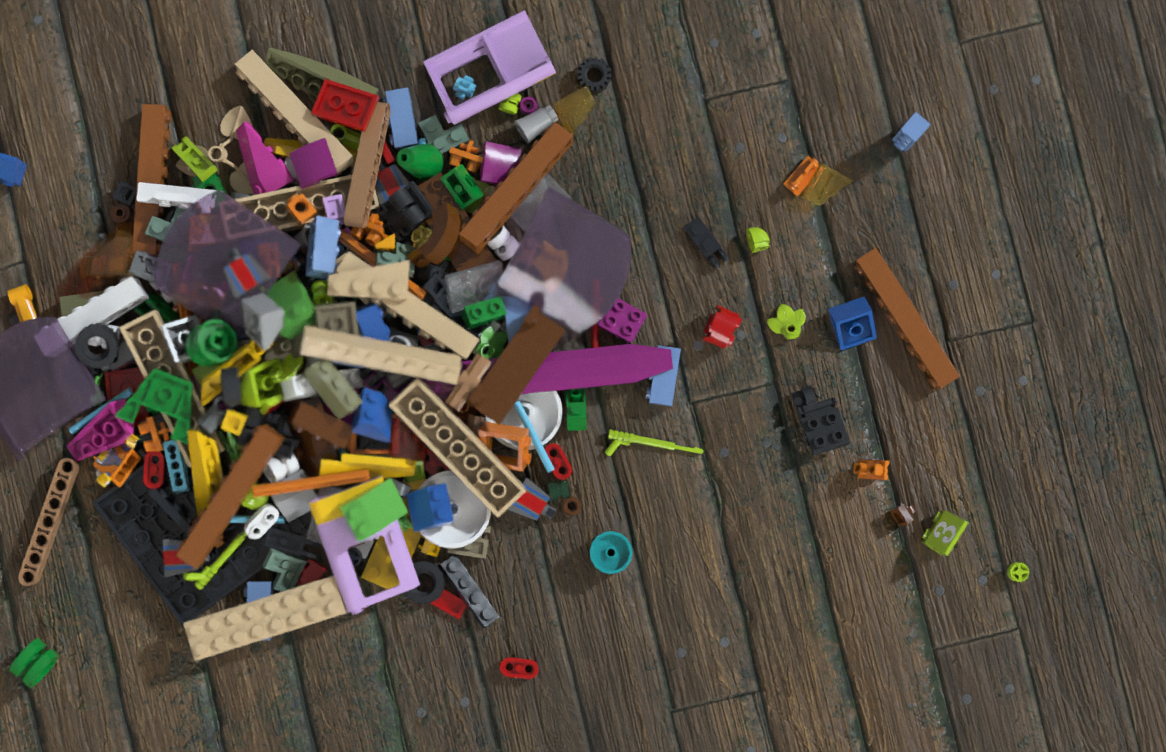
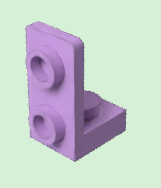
M342 194L322 198L326 218L339 221V227L341 228L344 224L345 214Z

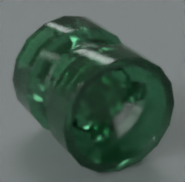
M567 479L560 480L559 483L554 481L548 482L551 501L557 500L560 496L563 498L570 497Z

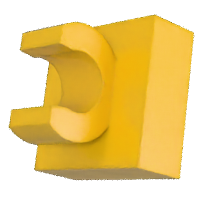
M229 409L221 428L240 435L248 416Z
M422 535L421 537L425 539L423 546L418 545V548L422 549V553L438 557L441 547L429 542Z

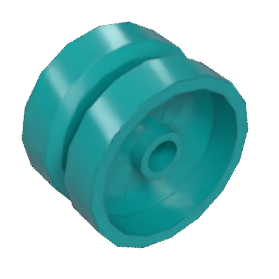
M614 531L603 532L598 535L590 548V557L594 566L601 572L608 574L619 573L626 569L631 562L633 554L632 546L628 539L621 533ZM609 549H613L615 551V554L613 556H609L607 554V551Z

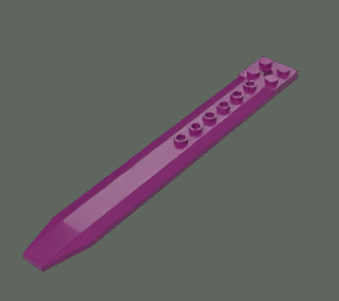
M626 344L550 352L522 394L636 383L672 370L671 349ZM498 358L488 359L491 362V365L481 378V383L486 377V375L489 373L493 365L496 363ZM472 361L461 362L459 377L464 370H467ZM375 370L369 377L362 379L363 388L381 393V391L377 390L381 384L388 387L389 389L383 395L389 403L414 380H410L395 390L391 387L386 377L382 378L376 386L370 388L368 383L377 375ZM421 378L444 403L456 387L452 383Z

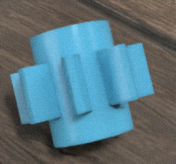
M465 75L464 79L461 77L457 79L453 90L457 91L455 94L462 100L466 96L472 97L476 89V85L473 84V78Z

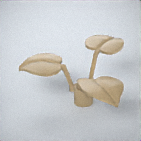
M237 106L230 110L221 121V133L224 136H230L228 140L220 143L219 146L211 147L209 151L202 146H195L210 161L224 162L236 169L230 176V184L235 191L243 194H253L244 162L238 167L228 161V153L224 148L234 138L238 140L236 129L247 121L252 126L245 109L242 106ZM181 159L176 163V167L185 174L193 177L196 176Z

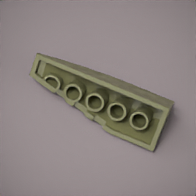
M269 48L267 51L265 64L282 79H288L292 82L295 89L298 91L301 89L308 95V99L312 102L316 101L325 79L372 94H378L379 89L329 65L274 48Z

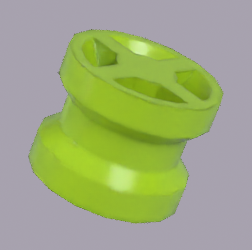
M1015 562L1009 565L1007 575L1013 581L1023 582L1029 576V568L1023 563Z

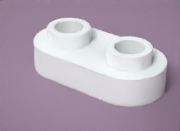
M272 504L261 506L245 523L244 530L247 536L251 539H258L263 536L279 517L278 510Z

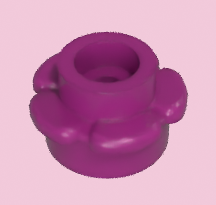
M532 97L523 98L519 103V109L523 114L529 115L538 108L537 102Z

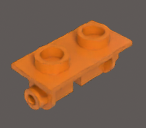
M807 156L783 185L798 197L822 167L818 165L819 162L815 158L811 159Z

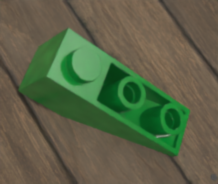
M585 388L566 390L568 431L587 430Z

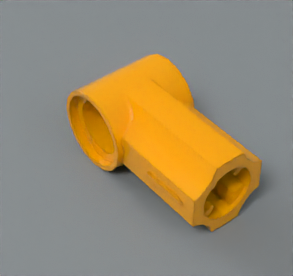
M27 284L7 291L11 304L15 306L21 325L30 324L38 320L31 301L33 300L32 293Z

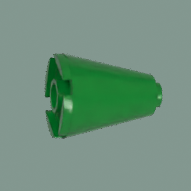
M428 143L401 149L397 154L398 164L419 181L429 180L440 173L443 167L441 152L434 145Z

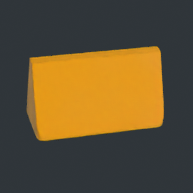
M395 234L375 244V253H377V250L393 254L395 250Z

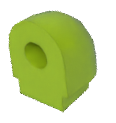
M758 227L747 228L746 236L752 253L769 248L770 239L763 229Z

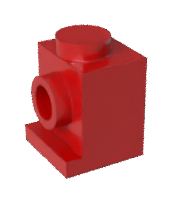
M309 558L307 562L310 565L304 566L298 583L305 585L320 580L327 568L313 558Z

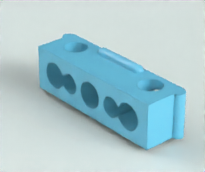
M172 439L163 442L173 492L178 494L190 491L186 461L176 441ZM172 446L176 447L174 452L176 454L175 459L172 457L173 453L170 452ZM175 462L179 463V468L177 470L174 469ZM179 478L183 480V484L181 486H179L177 483Z

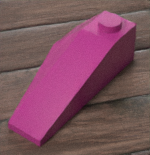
M247 121L236 129L249 184L254 195L282 190L294 181L285 163L281 159L277 160L271 147H266L262 143L261 136Z
M125 399L109 402L66 446L76 462L121 445L133 434L134 423L115 417L118 411L126 404L127 401Z

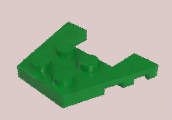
M154 369L115 417L134 423L140 405H144L177 418L178 421L171 439L188 445L187 431L190 430L193 383L159 369Z

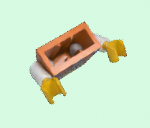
M134 434L123 444L93 455L95 459L93 466L97 468L96 481L103 488L109 481H112L120 488L141 460V457L133 450L136 442L140 439Z

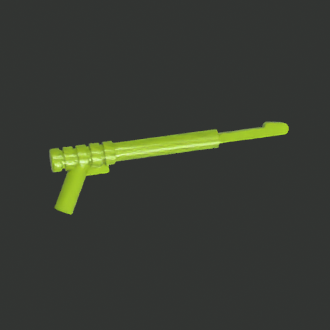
M611 429L609 430L608 439H613V442L605 450V453L611 456L620 444L629 446L630 443H638L669 450L678 449L699 454L703 453V449L698 447L690 448L675 445L673 442L637 436L622 431H613Z
M245 530L237 535L212 565L206 566L201 573H184L183 579L196 581L194 583L195 586L202 590L214 574L218 572L221 565L245 539L247 535Z

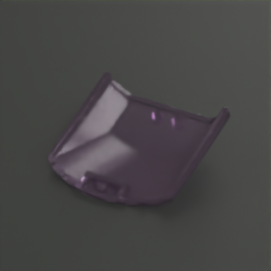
M548 187L545 190L542 202L495 288L531 308L537 305L541 308L540 313L579 334L600 321L611 310L622 293L631 264L630 235Z
M218 190L193 203L170 228L157 258L155 287L206 322L222 320L229 324L234 330L238 341L245 329L242 300L262 293L267 296L302 244L223 191ZM234 248H237L241 256L251 254L272 278L241 298L234 296L224 268L231 264L226 253Z
M55 317L29 319L11 326L0 334V433L16 461L25 458L24 453L79 413L106 400L84 363L80 362L78 356H76L74 346Z

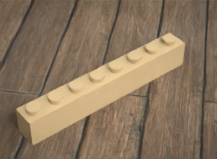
M253 50L235 63L237 69L235 73L242 81L246 80L249 83V89L254 94L258 93L261 96L260 100L262 103L274 110L273 114L278 120L282 119L286 123L285 126L290 133H296L299 142L303 146L326 138L338 175H335L336 177L354 163L353 156L315 116H312L311 111Z
M306 325L301 341L300 354L446 383L457 384L461 370V359L458 355Z

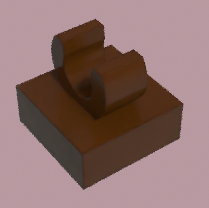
M902 504L889 512L898 526L903 527L914 521L911 515L916 510L913 505L905 507Z

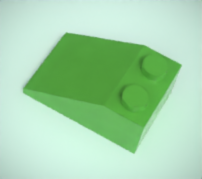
M294 270L263 292L283 309V327L280 330L282 336L292 340L304 331L305 325L311 326L317 322L315 304Z
M391 477L338 505L354 538L358 542L378 533L408 513Z

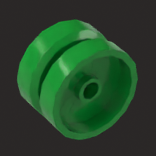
M210 320L196 326L188 333L186 338V350L189 357L194 363L202 367H211L230 359L237 348V337L234 330L222 320Z
M36 638L18 655L9 671L16 677L24 675L23 683L29 688H33L52 669L59 659V654L53 649L45 651L46 643L40 638Z

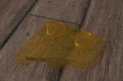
M583 87L555 102L554 105L564 129L574 135V131L580 123H583L587 113L595 106V102L589 88Z
M820 163L802 197L821 206L829 197L836 195L841 188L851 184L853 180Z

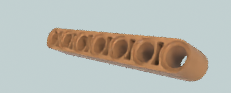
M377 103L366 132L361 133L344 214L345 226L365 228L368 224L390 117L389 103Z
M62 459L57 465L19 572V582L24 586L36 585L41 579L79 472V463L74 459ZM68 462L72 464L70 472L65 470V465ZM61 480H63L66 483V487L63 491H61L58 487V484ZM55 498L59 501L57 509L52 507V501ZM48 517H51L53 520L51 527H48L45 523ZM41 535L46 537V543L43 546L39 543ZM35 553L40 557V561L37 564L32 560ZM28 572H31L33 574V580L31 582H28L26 580V574Z

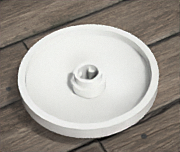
M557 391L520 395L517 401L520 400L542 445L546 444L556 434L562 421L563 409ZM513 406L501 424L525 428ZM486 416L487 422L496 423ZM496 438L503 445L518 450V441ZM532 441L529 450L535 449Z
M444 471L428 478L419 489L446 483L454 522L451 525L423 530L420 533L429 542L439 547L461 548L473 543L482 535L489 523L491 510L453 471Z

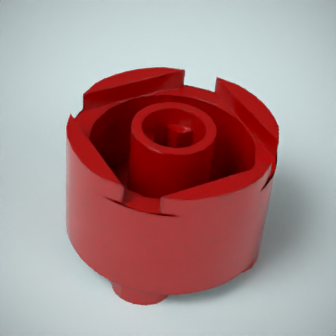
M716 305L714 309L717 312L715 314L711 313L703 332L707 335L702 337V340L724 349L732 345L735 338L732 334L735 328H739L742 318L739 317L738 313Z

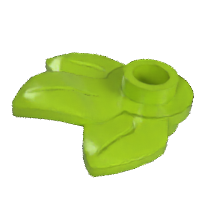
M781 304L777 310V317L768 319L767 323L774 333L783 334L785 338L792 340L799 337L801 326L805 323L806 316L803 309H798L794 312L790 306ZM794 327L795 330L793 332L788 331V328Z
M290 353L280 364L272 368L269 373L271 380L274 383L291 379L295 375L296 370L301 367L303 357L293 359V355Z

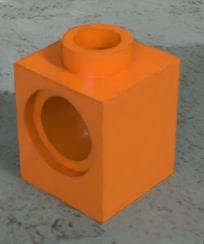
M303 193L299 196L295 194L288 199L286 210L300 227L316 216L317 210ZM303 205L306 210L301 213L297 212L295 206Z

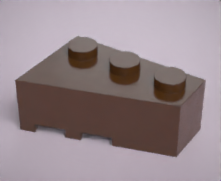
M298 399L295 400L286 418L287 421L293 424L292 428L302 433L305 429L311 432L310 437L321 441L322 438L328 440L327 445L338 449L339 446L345 449L353 433L351 432L352 425Z

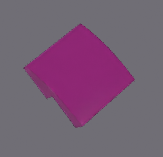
M326 138L304 145L289 154L301 189L320 184V180L338 175Z
M486 141L483 144L480 182L498 185L501 181L504 182L509 171L519 165L521 149Z

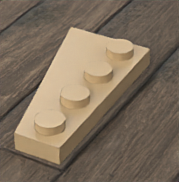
M409 261L329 275L328 296L407 300Z

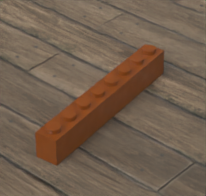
M142 104L132 247L133 255L138 250L147 252L158 259L159 253H162L163 243L160 240L145 235L152 216L162 219V215H165V207L154 203L138 202L137 191L139 182L164 185V178L168 176V168L165 167V163L169 159L167 141H170V130L168 129V122H171L172 114L166 105Z
M556 122L551 127H547L543 137L533 143L532 150L521 157L519 165L509 171L504 182L501 181L497 185L492 196L489 195L484 200L483 206L472 214L468 224L462 225L459 230L460 241L479 254L573 144V134Z
M874 248L854 262L856 272L860 276L863 275L866 280V287L876 295L875 300L877 304L886 310L888 321L891 324H895L898 336L901 340L905 339L907 342L909 353L912 356H916L919 361L917 362L922 372L926 371L928 374L930 385L939 390L960 377L878 250Z
M267 424L261 427L257 426L251 435L253 439L250 443L247 442L241 450L242 456L232 463L230 467L232 469L229 476L225 475L221 480V488L218 492L215 491L209 499L210 505L208 508L205 507L198 517L201 519L197 524L194 523L188 531L189 537L187 540L184 539L178 546L179 552L176 556L194 569L199 568L203 564L285 439L283 435Z

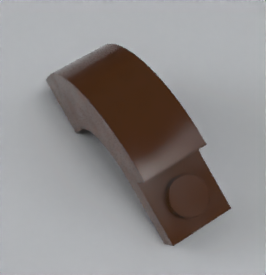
M447 202L431 211L433 231L429 239L422 246L407 255L408 261L419 268H423L430 262L438 265L448 256L457 241L460 230L459 211Z

